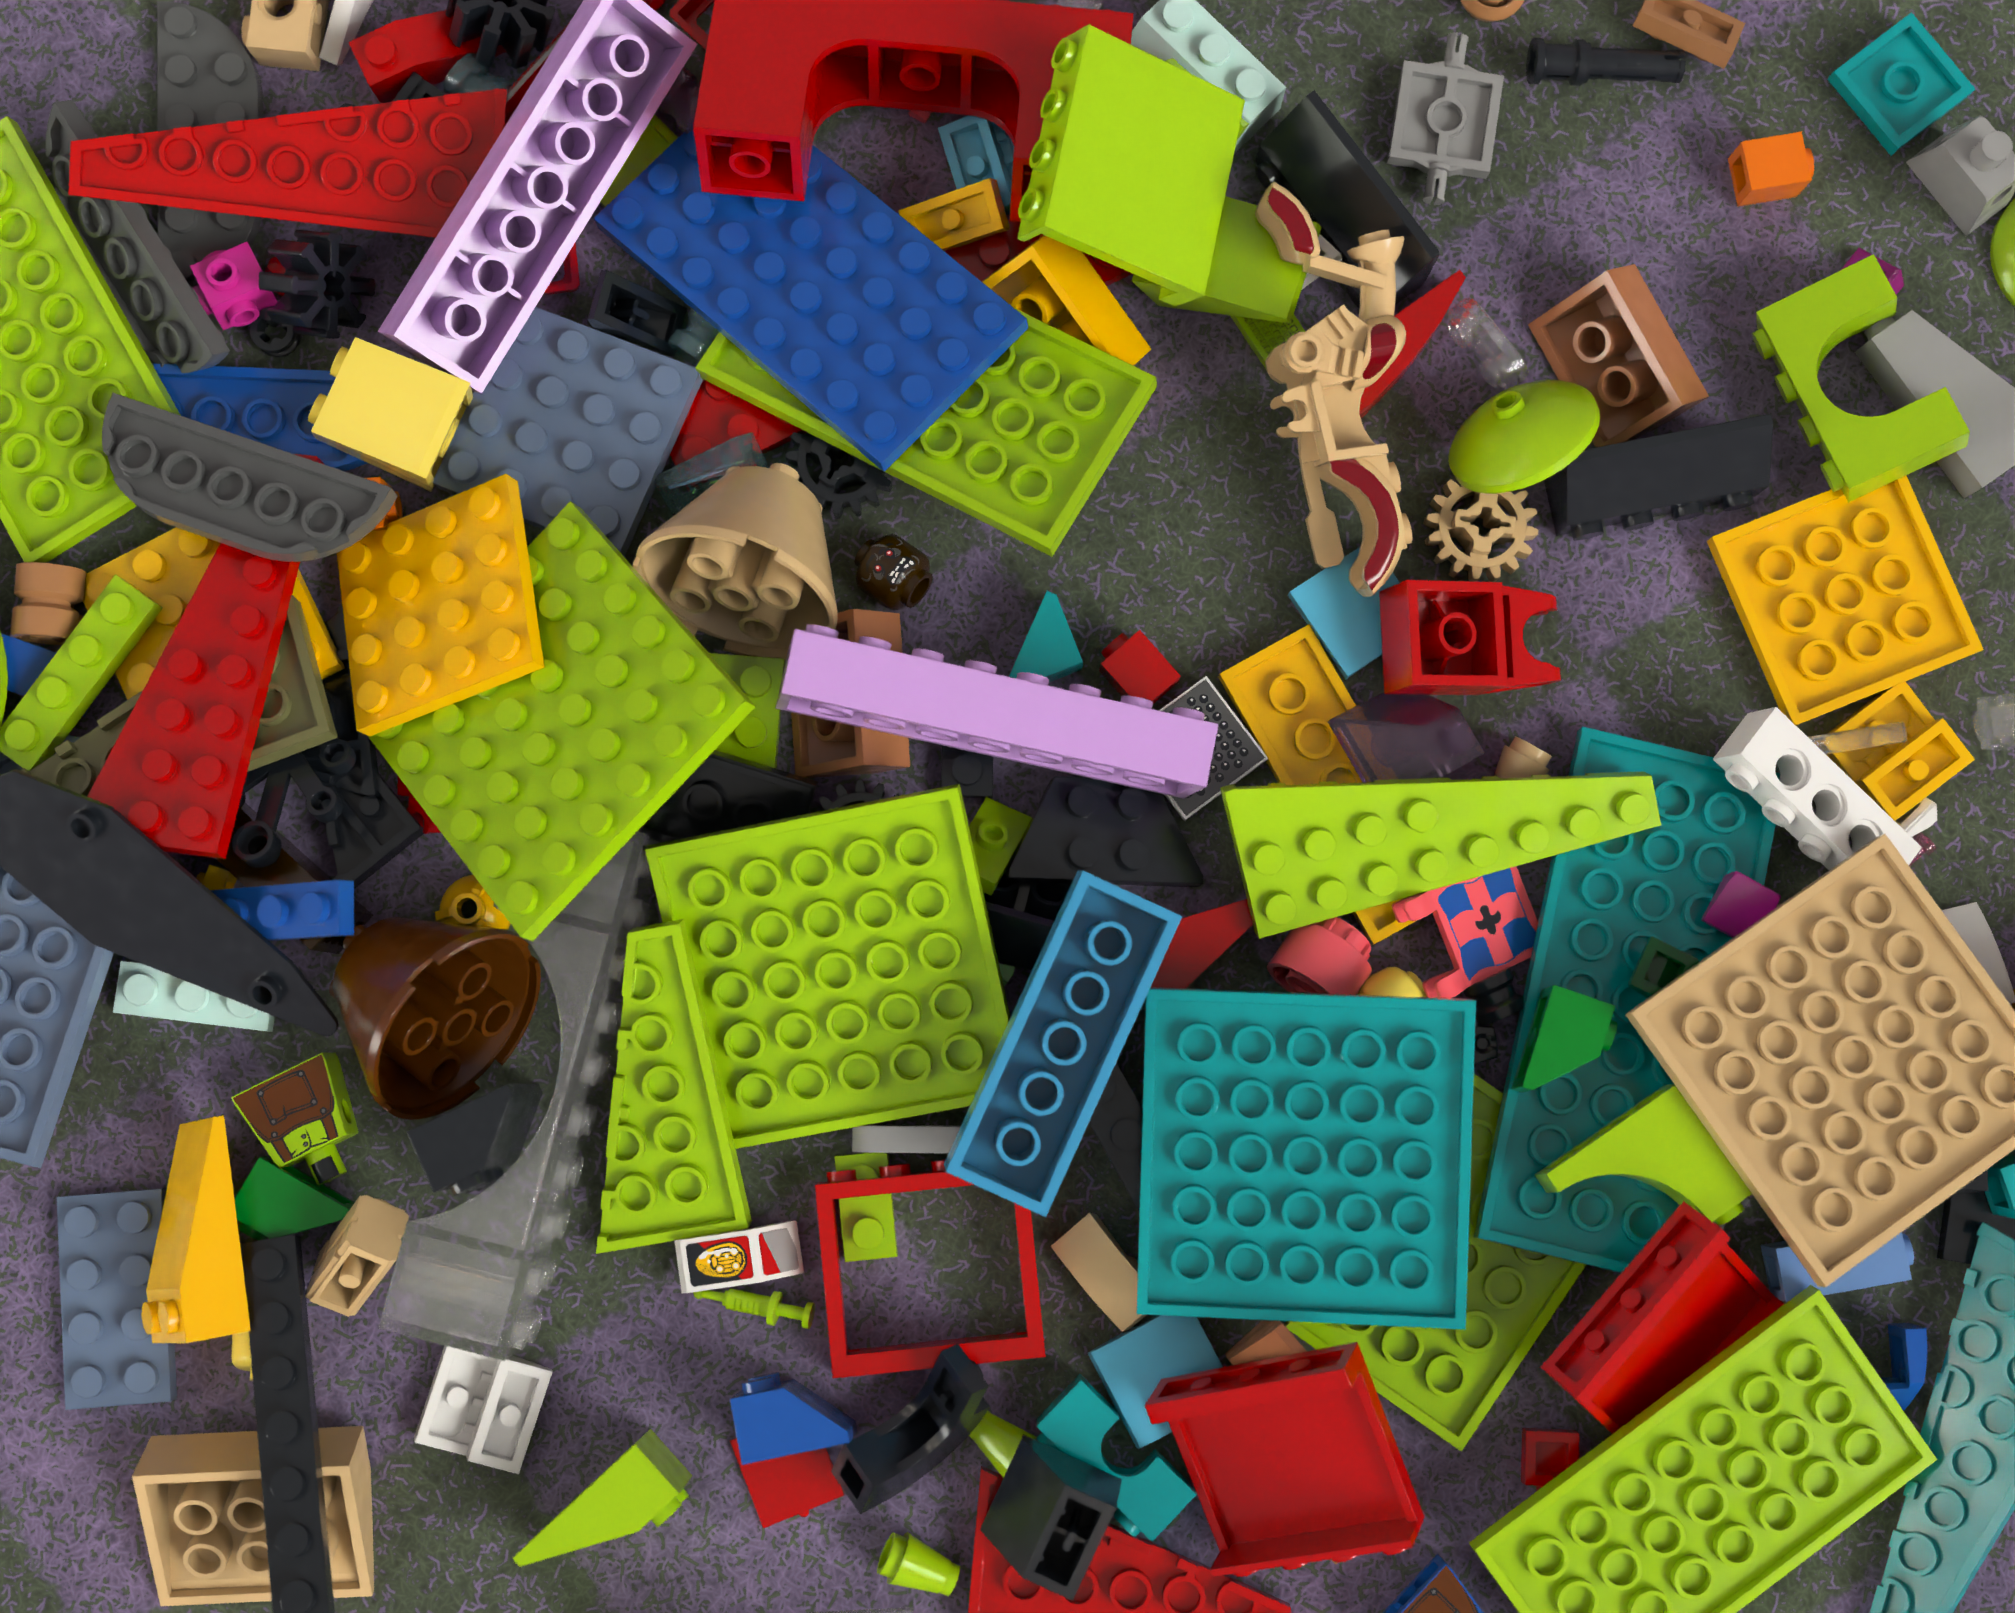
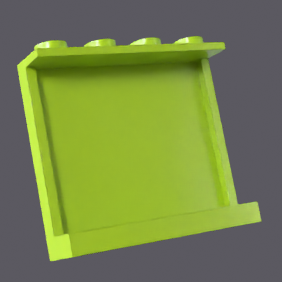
M1088 24L1068 37L1063 38L1057 44L1052 56L1051 65L1054 68L1051 88L1041 105L1040 114L1044 119L1039 140L1034 145L1030 155L1029 164L1033 169L1028 190L1023 195L1018 209L1021 223L1017 239L1024 242L1039 234H1043L1160 285L1161 289L1158 300L1176 307L1205 296L1245 100Z

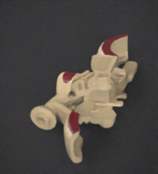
M1272 182L1263 193L1256 207L1255 215L1258 222L1273 238L1280 258L1283 261L1303 265V272L1360 289L1359 318L1343 304L1307 331L1291 336L1287 339L1286 343H1282L1272 349L1266 358L1265 364L1270 378L1279 384H1286L1287 391L1271 400L1270 407L1273 410L1287 407L1293 413V421L1289 422L1287 427L1277 428L1276 434L1283 439H1298L1302 480L1310 510L1305 522L1315 564L1322 569L1340 565L1344 558L1335 513L1326 507L1321 479L1344 493L1353 502L1359 513L1362 524V542L1358 556L1349 569V581L1360 595L1371 597L1385 584L1393 573L1402 549H1406L1407 544L1412 543L1411 525L1407 515L1401 513L1396 495L1401 490L1397 466L1394 462L1388 463L1387 453L1389 451L1387 443L1376 445L1363 428L1359 414L1360 401L1364 389L1382 376L1398 357L1405 344V327L1398 318L1394 317L1396 298L1395 262L1400 256L1404 237H1390L1388 229L1358 237L1359 246L1348 250L1347 253L1351 260L1356 262L1359 267L1320 256L1318 234L1309 213L1292 193L1276 182Z

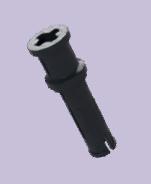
M1533 38L1527 53L1526 76L1529 84H1539L1542 79L1569 80L1571 86H1581L1582 83L1586 84L1588 79L1680 83L1685 72L1686 60H1682L1685 57L1684 50L1591 47L1590 42L1581 39H1575L1572 44L1545 43L1543 38Z

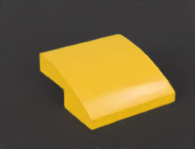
M1906 681L1883 690L1816 742L1823 752L1894 821L1975 760L1944 718L1935 720Z

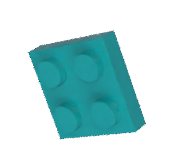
M1912 12L1837 68L1827 79L1890 156L1976 90Z

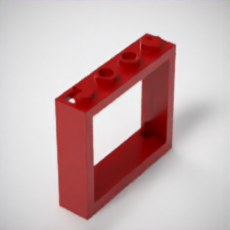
M946 1159L931 1161L932 1171L911 1173L910 1163L879 1166L880 1177L857 1180L856 1169L826 1172L827 1182L815 1184L832 1378L932 1369L940 1352L957 1343L968 1358L976 1364L1046 1357L1031 1210L1014 1203L1026 1332L848 1349L834 1199L974 1184L947 1173L944 1167Z

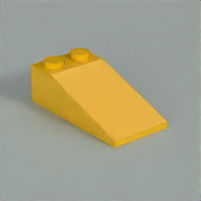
M224 1116L211 1117L179 1125L146 1288L148 1302L143 1303L141 1312L144 1330L148 1335H152V1343H191L251 1331Z

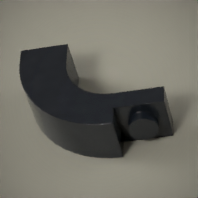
M958 1343L940 1352L924 1386L902 1410L878 1427L843 1445L831 1472L860 1514L897 1495L935 1468L970 1435L987 1413L990 1406L983 1396L989 1385L984 1380L980 1367L968 1358Z

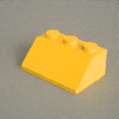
M1043 235L982 281L1013 308L1133 366L1151 350L1083 252Z

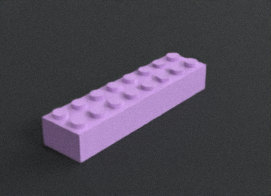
M583 0L377 332L430 367L469 382L472 391L482 394L693 53L697 43L642 0Z
M806 625L805 631L795 629L775 709L1183 799L1207 787L1218 724L1203 721L1205 714L1200 711L1180 707L1173 708L1172 713L1152 709V701L1134 696H1122L1121 702L1100 698L1101 690L1080 684H1070L1069 690L1048 686L1049 679L1047 677L1033 673L1019 672L1017 678H1011L996 674V666L980 661H965L964 667L943 662V654L926 649H913L912 655L891 651L890 642L873 637H860L859 643L838 639V631L820 625Z

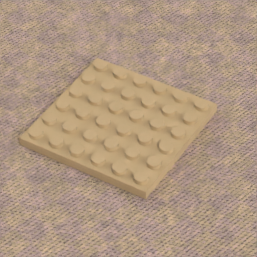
M1886 834L1870 841L1625 1014L1818 1287L1829 1286L2015 1149V1010Z

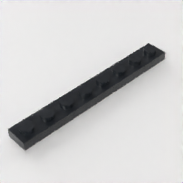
M293 1234L242 1243L244 1280L251 1329L249 1331L272 1611L273 1613H335L301 1237Z

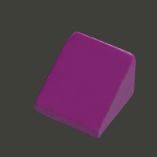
M1733 871L1723 877L1701 921L1734 938L1774 910L1781 899V895L1746 875Z

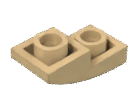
M1089 1212L1051 1245L1073 1277L1122 1332L1126 1333L1146 1316L1137 1314L1138 1262L1134 1257L1126 1255L1097 1214Z

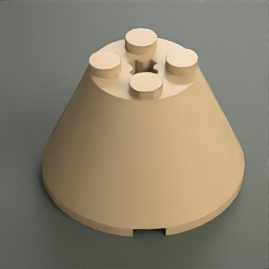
M774 463L769 468L760 466L729 467L721 479L646 537L638 547L632 564L634 569L694 637L699 630L712 637L726 640L723 650L744 656L783 658L786 660L795 629L805 631L806 625L810 624L825 626L834 630L837 626L838 611L822 519L823 508L815 495L798 481V472L789 465Z

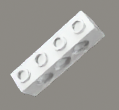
M1777 707L1747 713L1713 758L1726 772V779L1734 787L1750 794L1762 806V813L1768 820L1780 827H1784L1799 841L1798 847L1806 856L1821 862L1828 870H1831L1870 841L1883 834L1888 836L1908 865L1922 848ZM1776 764L1778 765L1780 770V780H1778L1776 776ZM1812 800L1816 804V815L1812 809ZM1849 835L1852 839V849L1849 845Z

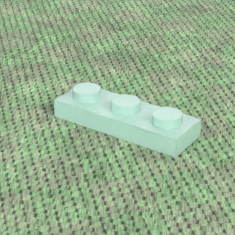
M120 962L113 1013L273 1032L275 1019L273 1015L142 963Z

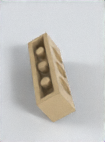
M252 0L250 16L246 15L242 22V41L244 46H246L259 65L319 71L321 62L319 55L324 40L329 0ZM285 5H294L287 15L276 17L280 8Z

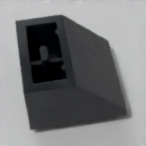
M1023 1434L980 1530L1022 1578L1073 1601L1116 1510L1122 1479Z

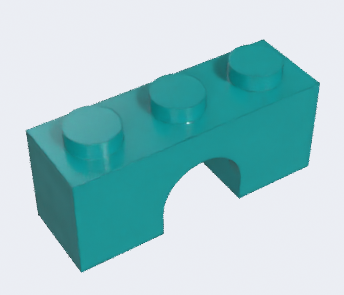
M1079 1374L1036 1419V1427L1041 1431L1036 1439L1045 1445L1122 1479L1117 1510L1113 1516L1133 1537L1142 1532L1152 1542L1197 1495L1195 1489L1156 1448L1143 1462L1134 1467L1121 1468L1107 1461L1101 1452L1102 1439L1105 1433L1119 1419V1414Z

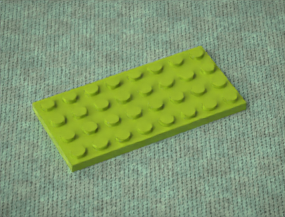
M6 116L0 120V519L24 562L47 563L136 507L115 483V477L111 471L108 456L103 452L102 427L112 393L180 415L21 128L16 121Z
M1017 310L1027 318L1028 329L885 472L1052 557L1155 391L1157 380L1155 376ZM720 332L717 334L695 367L702 379L878 468Z
M1809 1285L1471 1540L1469 1545L1518 1613H1737L1930 1466L1937 1458L1819 1289Z

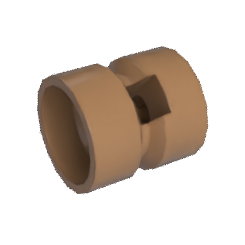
M24 562L16 564L14 595L20 598L22 603L14 606L12 609L10 637L30 643L63 645L82 619V616L74 610V606L84 600L87 572L76 567L52 563Z

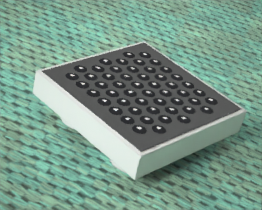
M1207 676L1159 710L1172 713L1173 708L1176 707L1193 709L1205 714L1203 721L1218 724L1207 787L1184 799L1165 795L1184 821L1221 795L1220 787L1236 784L1268 759Z

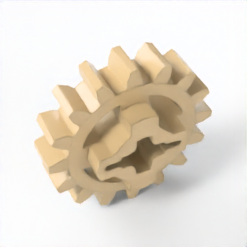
M1450 479L1443 486L1447 498L1435 495L1430 502L1431 507L1438 513L1428 514L1423 523L1430 528H1435V532L1425 539L1426 546L1438 545L1441 550L1434 558V562L1439 564L1448 559L1453 563L1449 575L1454 578L1464 569L1468 571L1469 581L1476 582L1480 578L1481 573L1485 572L1490 582H1496L1500 578V567L1511 575L1519 568L1515 557L1526 559L1533 551L1524 541L1533 540L1539 531L1532 526H1527V522L1537 514L1536 508L1523 509L1521 505L1528 492L1522 490L1516 494L1512 492L1479 493L1471 491L1462 485L1460 487ZM1474 496L1469 509L1451 511L1453 505L1461 499ZM1497 501L1505 507L1510 516L1504 513L1497 504ZM1477 517L1483 518V526L1491 529L1484 537L1479 535V528L1477 526L1471 525ZM1451 537H1454L1459 541V543L1465 549V553L1460 551L1455 546ZM1511 543L1503 554L1488 559V554L1491 552L1493 544Z

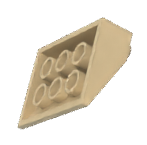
M364 1427L318 1428L334 1598L373 1596L374 1557L371 1467ZM257 1431L151 1436L132 1475L160 1606L272 1601Z

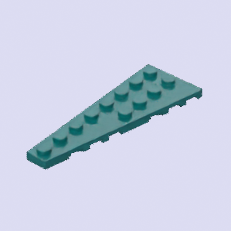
M1983 1222L1977 1231L1979 1238L1970 1269L1967 1268L1963 1280V1284H1965L1956 1318L1952 1319L1948 1334L1951 1337L1941 1372L1937 1373L1920 1433L1937 1460L1906 1483L1903 1493L1905 1500L1897 1528L1892 1532L1888 1546L1891 1547L1881 1584L1877 1585L1870 1613H1953L2015 1510V1239L1988 1223Z

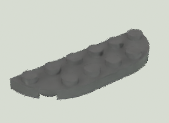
M157 1L158 131L263 118V92L258 70L250 53L231 29L218 18L199 8L183 3ZM158 206V237L170 250L175 264L189 286L194 287L199 284L190 266L202 261L206 255L217 250H228L248 241L251 247L257 236L262 218Z
M73 100L54 102L46 132V157L55 156L52 172L57 187L54 189L148 358L152 362L160 364L161 367L164 364H177L181 373L204 370L219 364L230 352L225 339L200 304L197 293L189 286L175 264L170 250L162 243L148 221L143 207L139 203L68 195L70 143L75 140L96 138L91 124L85 120Z
M112 393L104 415L102 427L103 452L108 456L111 471L115 477V483L137 507L163 523L267 559L301 562L324 558L338 553L370 533L383 520L398 496L389 486L116 393Z

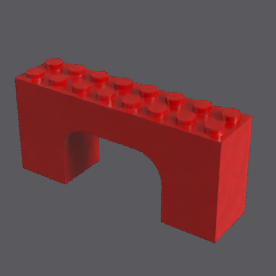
M714 0L693 125L701 190L707 193L804 202L814 136L820 125L832 114L854 106H875L960 114L987 119L1001 127L1012 140L1014 155L1010 221L1021 222L1018 209L1030 183L1033 168L1030 167L1029 160L1032 149L1039 140L1044 118L1041 117L1040 110L1042 102L1051 88L1054 74L1051 60L1057 44L1063 38L1068 37L1088 24L1131 44L1134 13L1118 12L1109 9L1096 10L1064 7L1057 4L1043 5L1012 2L1009 0Z

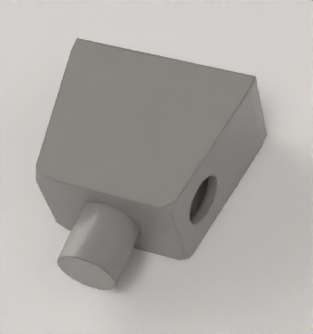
M1981 115L1946 131L1906 162L1965 236L2006 207L2015 193V153L2012 151V140L2006 133L1996 131L1989 121Z

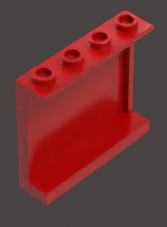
M1683 1201L1542 1364L1541 1368L1613 1434L1785 1303L1775 1297L1730 1248L1727 1243L1731 1238L1725 1231Z
M1358 1342L1163 1378L1144 1406L1152 1424L1169 1423L1220 1552L1210 1569L1213 1577L1229 1574L1245 1577L1254 1574L1258 1570L1276 1567L1293 1570L1310 1562L1330 1559L1338 1563L1346 1562L1358 1555L1382 1552L1385 1555H1395L1413 1547L1425 1517Z

